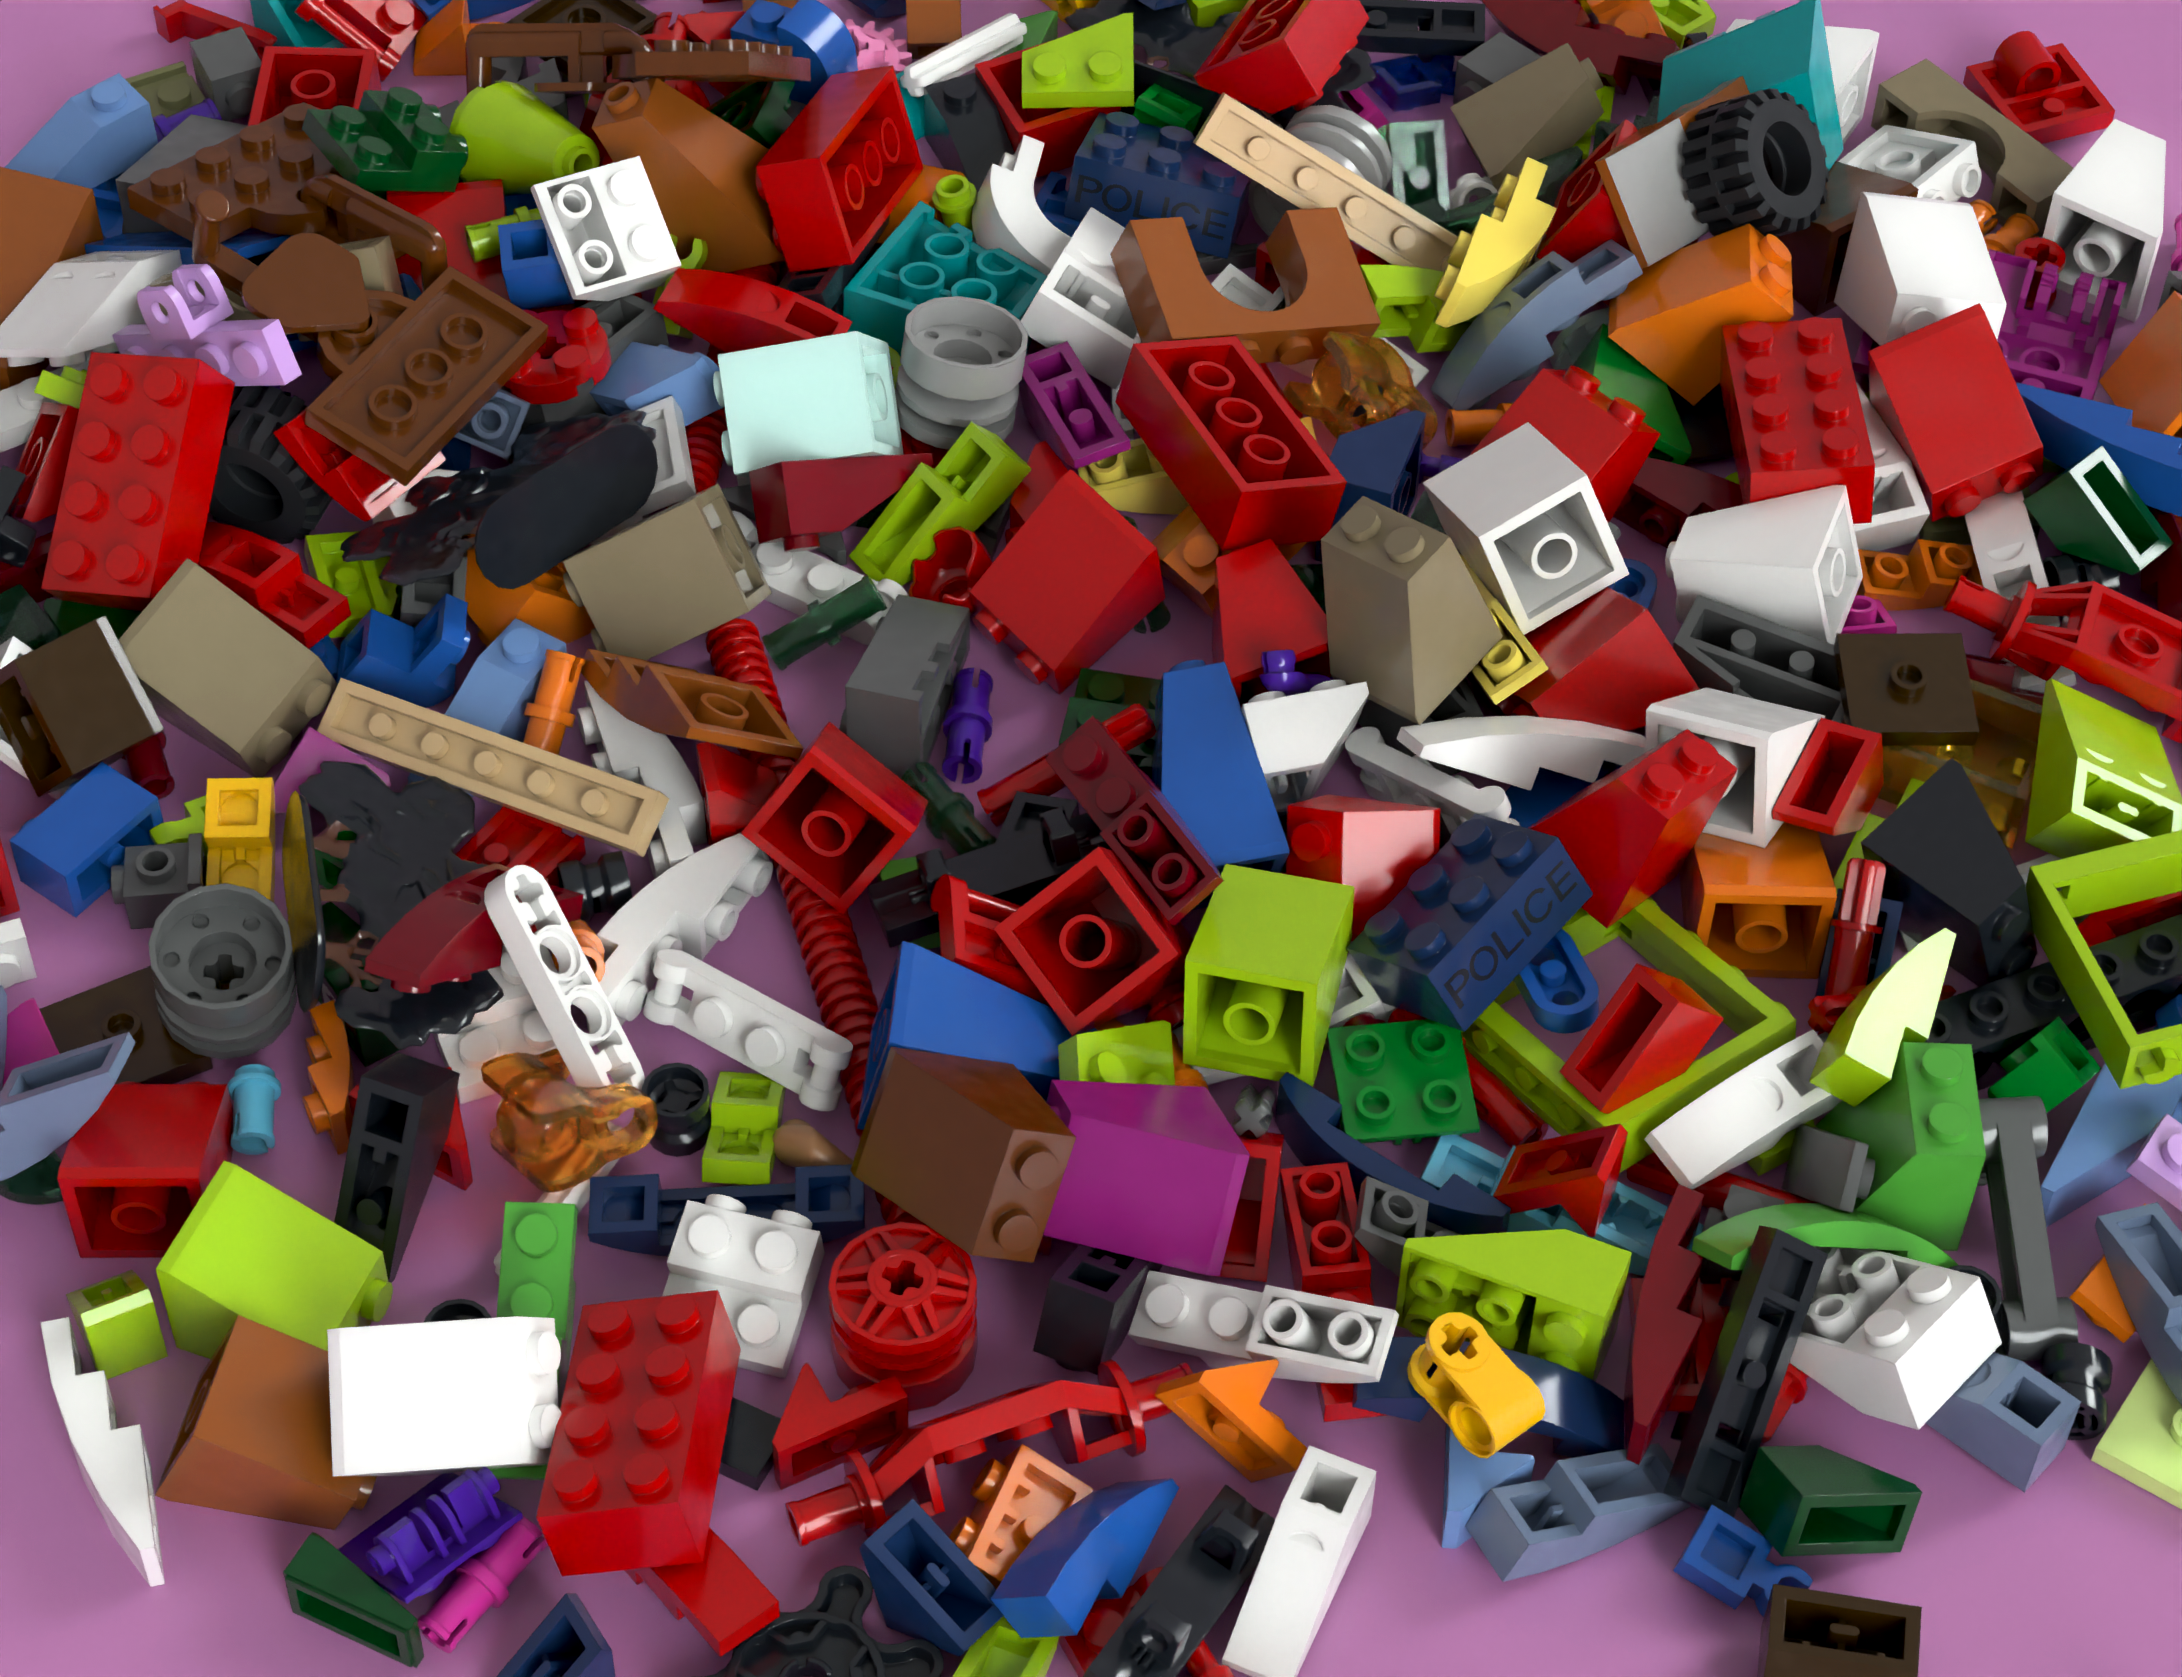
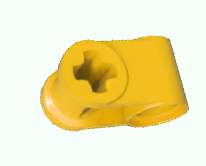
M1448 1312L1435 1319L1427 1331L1426 1343L1420 1345L1409 1359L1407 1366L1409 1381L1415 1391L1424 1397L1448 1424L1457 1440L1468 1452L1479 1458H1489L1543 1419L1545 1413L1543 1397L1533 1380L1516 1367L1488 1335L1483 1325L1476 1319L1461 1312ZM1466 1338H1469V1346L1464 1353L1460 1352V1347ZM1435 1363L1438 1367L1431 1378H1429L1427 1372L1432 1364Z

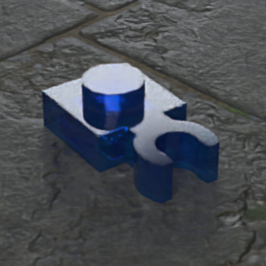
M1416 55L1371 63L1370 67L1374 70L1375 79L1367 82V84L1394 112L1409 111L1416 107L1440 103L1442 94L1454 95L1456 71L1452 70L1455 56L1436 55L1428 63H1423Z

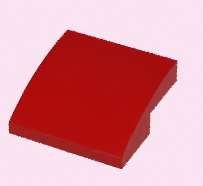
M306 408L273 432L287 452L318 486L341 506L364 522L374 518L446 461V458L440 451L407 486H404L305 425Z

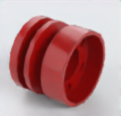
M904 1222L873 1227L847 1243L833 1262L828 1295L830 1300L829 1313L832 1320L830 1327L831 1352L837 1375L849 1390L860 1384H875L896 1375L908 1396V1412L936 1406L960 1390L974 1369L978 1347L976 1318L977 1278L970 1256L963 1249L929 1226Z

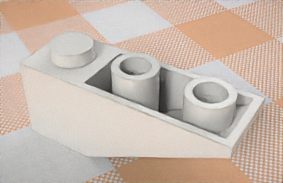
M1309 1445L1281 1503L1223 1655L1222 1665L1229 1666V1668L1252 1677H1297L1371 1517L1377 1471Z

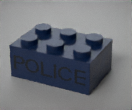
M1099 112L1075 154L1064 217L1082 221L1092 207L1126 228L1130 220L1183 217L1195 251L1227 259L1249 213V185L1253 179L1194 144L1193 141L1196 137L1187 129L1177 126L1159 128L1140 123L1133 115L1123 112H1111L1108 114Z
M1475 813L1469 820L1460 824L1453 831L1450 840L1426 865L1417 869L1410 876L1407 885L1383 910L1374 914L1367 921L1364 930L1347 947V950L1383 1003L1465 1032L1593 895V892L1558 837Z

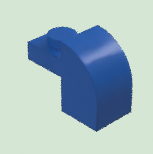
M756 0L730 29L731 39L746 40V42H762V44H777L778 46H793L794 57L810 59L811 82L795 83L789 95V99L808 104L831 75L858 71L856 48L850 32L832 10L817 0H799L792 9L774 2Z
M446 593L416 627L370 609L341 642L337 684L340 678L425 708L446 700L454 693L456 664L465 655L470 642V632L466 630L468 603Z

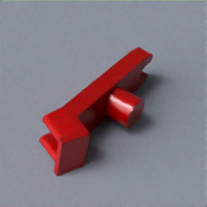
M178 0L162 9L157 5L153 7L157 32L169 43L184 36L197 40L242 27L262 62L265 46H273L277 41L275 35L265 30L192 5L184 0Z

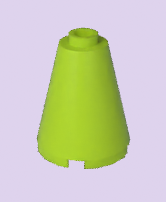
M506 80L494 81L496 82L495 84L486 88L477 87L469 92L455 110L449 128L451 134L462 135L468 145V160L462 168L460 178L464 182L502 179L505 195L532 194L530 188L535 184L597 168L600 164L598 148L590 137L528 88Z

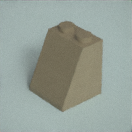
M719 484L709 487L562 561L567 570L563 575V579L571 599L578 607L585 606L595 626L591 630V636L596 649L648 660L750 612L772 594Z
M1362 496L1321 539L1329 663L1332 678L1334 680H1344L1346 685L1366 682L1369 690L1367 699L1421 725L1503 637L1451 537Z
M188 558L119 639L146 695L153 703L156 714L255 778H263L273 765L280 763L286 757L294 739L312 717L319 715L326 708L331 694L338 685L319 656Z

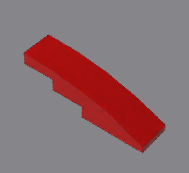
M710 1527L703 1562L624 1570L636 1585L644 1581L678 1621L686 1617L719 1657H722L780 1616L779 1601Z

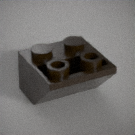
M106 616L95 619L13 660L0 669V725L38 797L69 786L76 780L82 779L101 762L108 766L165 730L155 712L153 703L146 695L125 654L121 642L117 639Z
M1773 1584L1761 1626L1757 1677H1918L1922 1607Z

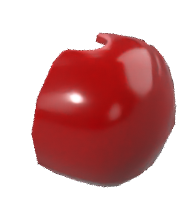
M961 526L940 530L933 536L934 553L925 560L914 559L912 562L913 583L909 588L908 595L910 597L970 608L971 616L975 613L969 591L993 563L992 559L974 532Z

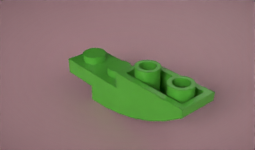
M505 1201L496 1318L512 1316L555 1318V1335L561 1349V1360L557 1369L558 1406L560 1409L569 1370L576 1282L573 1279L578 1209L575 1204ZM547 1465L489 1470L497 1479L544 1480Z

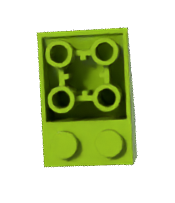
M2052 678L2046 681L2025 842L2064 859L2182 830V796L2156 727Z
M1567 1229L1407 1238L1403 1247L1395 1310L1399 1314L1396 1326L1407 1329L1416 1337L1426 1338L1430 1325L1438 1316L1448 1312H1461L1473 1317L1482 1324L1488 1335L1500 1348L1532 1355L1556 1363L1596 1381L1617 1330L1632 1252Z

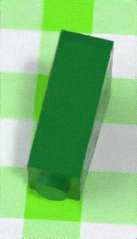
M1602 323L1573 366L1581 368L1599 379L1601 385L1598 390L1613 400L1614 397L1623 398L1635 404L1646 413L1643 422L1661 434L1647 458L1684 465L1691 456L1692 448L1666 383L1608 337V326Z

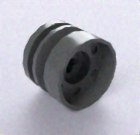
M228 883L200 886L175 898L156 919L148 942L159 1018L172 1039L194 1054L220 1060L250 1056L274 1043L290 1024L297 1003L290 928L277 905L254 889ZM222 984H229V989L222 990Z

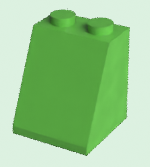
M1902 1042L1890 1081L1856 1107L1844 1101L1839 1102L1815 1127L1824 1129L1832 1134L1857 1139L1869 1145L1866 1157L1875 1159L1874 1177L1867 1198L1865 1200L1856 1198L1854 1210L1874 1216L1934 1244L1942 1251H1957L1986 1158L1972 1044Z

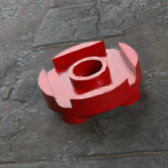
M580 307L570 311L554 310L536 313L535 311L524 309L525 312L549 326L546 342L503 385L510 388L511 394L531 404L559 403L579 396L577 386L587 382L590 378H593L595 386L606 376L611 365V352L606 331L599 324L594 310ZM552 355V358L542 359L544 357Z

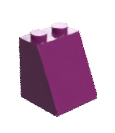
M1051 1080L1046 1103L1076 1136V1140L1043 1235L1203 1275L1220 1276L1250 1154L1208 1089L1199 1086Z

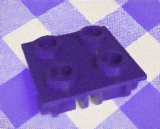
M482 1467L476 1472L467 1469L460 1476L453 1472L442 1473L338 1550L381 1588L408 1604L417 1596L425 1595L437 1588L443 1581L444 1576L475 1553L492 1547L499 1541L502 1533L524 1517L521 1511L493 1496L501 1490V1486L495 1475L487 1467Z

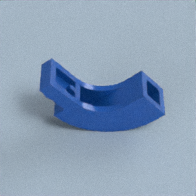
M532 194L505 196L507 216L513 215V209L523 206H526L528 210L538 208ZM543 220L498 225L502 273L510 302L522 310L574 304L575 299L571 296Z

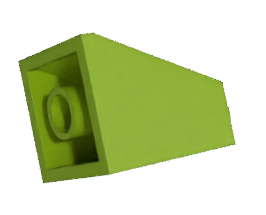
M1225 864L1221 873L1224 881L1214 890L1185 959L1183 1064L1279 1081L1286 1072H1289L1313 1087L1348 955L1347 947L1352 939L1354 886Z
M223 1161L156 1268L176 1348L211 1359L238 1315L328 1351L327 1329L370 1326L372 1321L379 1322L386 1314L393 1294L392 1283L388 1282L383 1251L238 1165Z

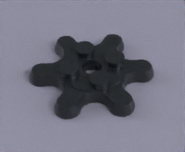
M844 1565L835 1567L825 1573L819 1583L816 1597L805 1609L796 1612H780V1616L733 1648L732 1658L724 1669L716 1674L704 1677H941L944 1670V1658L940 1650L933 1643L923 1639H910L897 1644H884L868 1636L863 1628L862 1618L866 1608L872 1601L873 1586L865 1571L855 1566Z

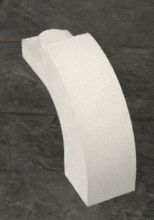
M1024 135L1014 155L1004 152L999 165L992 163L972 208L973 233L976 243L987 250L1001 248L1048 276L1072 237L1056 228L1044 216L1036 202L1034 181L1045 143Z

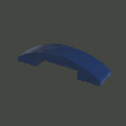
M1286 1072L1281 1077L1278 1087L1275 1122L1281 1134H1284V1140L1304 1166L1348 1162L1357 1206L1361 1183L1369 1176L1429 1201L1426 1221L1461 1235L1507 1232L1511 1207L1455 1173L1440 1190H1437L1339 1130L1342 1110L1340 1103L1289 1072Z
M852 1164L795 1167V1183L662 1189L659 1174L590 1177L588 1237L590 1242L610 1248L669 1257L687 1200L705 1204L708 1195L720 1194L732 1197L746 1206L745 1214L771 1220L772 1214L776 1210H788L799 1213L811 1220L813 1224L812 1230L820 1231L822 1242L827 1243L865 1228V1183L852 1174L850 1171Z
M1393 1337L1380 1381L1353 1383L1352 1407L1420 1422L1427 1411L1433 1409V1407L1413 1388L1408 1378L1407 1366L1414 1351L1420 1345L1426 1343L1425 1337ZM1464 1341L1459 1351L1464 1353L1470 1342ZM1501 1348L1516 1367L1526 1373L1540 1390L1545 1405L1544 1417L1526 1431L1553 1437L1554 1454L1575 1458L1624 1449V1401L1594 1380L1566 1367L1532 1355ZM1435 1363L1432 1364L1427 1372L1429 1378H1431L1438 1367Z

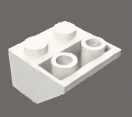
M640 156L538 183L530 188L573 299L611 301L659 287L682 266Z
M1330 680L1315 685L1309 692L1285 696L1280 691H1269L1254 696L1248 703L1242 705L1241 710L1277 812H1287V805L1312 799L1344 750L1346 739L1354 731L1369 695L1366 682L1346 685L1344 680Z

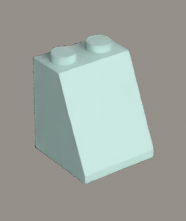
M858 331L718 354L720 371L714 372L713 386L718 404L721 407H725L728 430L722 433V451L727 465L733 466L734 475L750 478L749 471L782 461L904 454L887 342Z

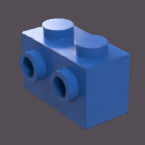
M101 762L85 777L73 782L65 793L40 815L28 820L9 841L20 881L76 918L111 888V867L114 865H124L125 847L155 845L150 837L149 830L164 822L157 796L104 762Z

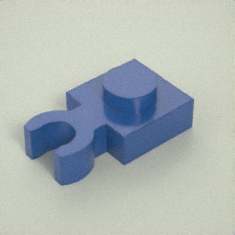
M1711 1505L1703 1515L1673 1569L1675 1573L1735 1610L1745 1599L1746 1595L1755 1600L1756 1607L1763 1617L1773 1584L1809 1589L1813 1582L1812 1578L1797 1566L1790 1564L1776 1566L1766 1560L1773 1547L1769 1541L1714 1505Z

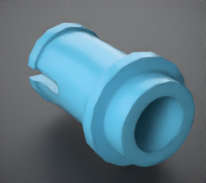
M244 1065L235 1071L234 1077L228 1082L230 1098L234 1100L231 1147L239 1153L259 1155L267 1153L268 1148L273 1149L275 1146V1136L273 1134L274 1101L281 1096V1083L275 1078V1072L265 1065Z

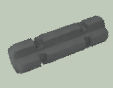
M1251 1083L1241 1090L1233 1108L1237 1113L1231 1125L1236 1134L1241 1136L1247 1130H1251L1255 1137L1259 1138L1268 1131L1272 1116L1274 1115L1272 1106L1276 1098V1094L1271 1087L1267 1086L1258 1092Z

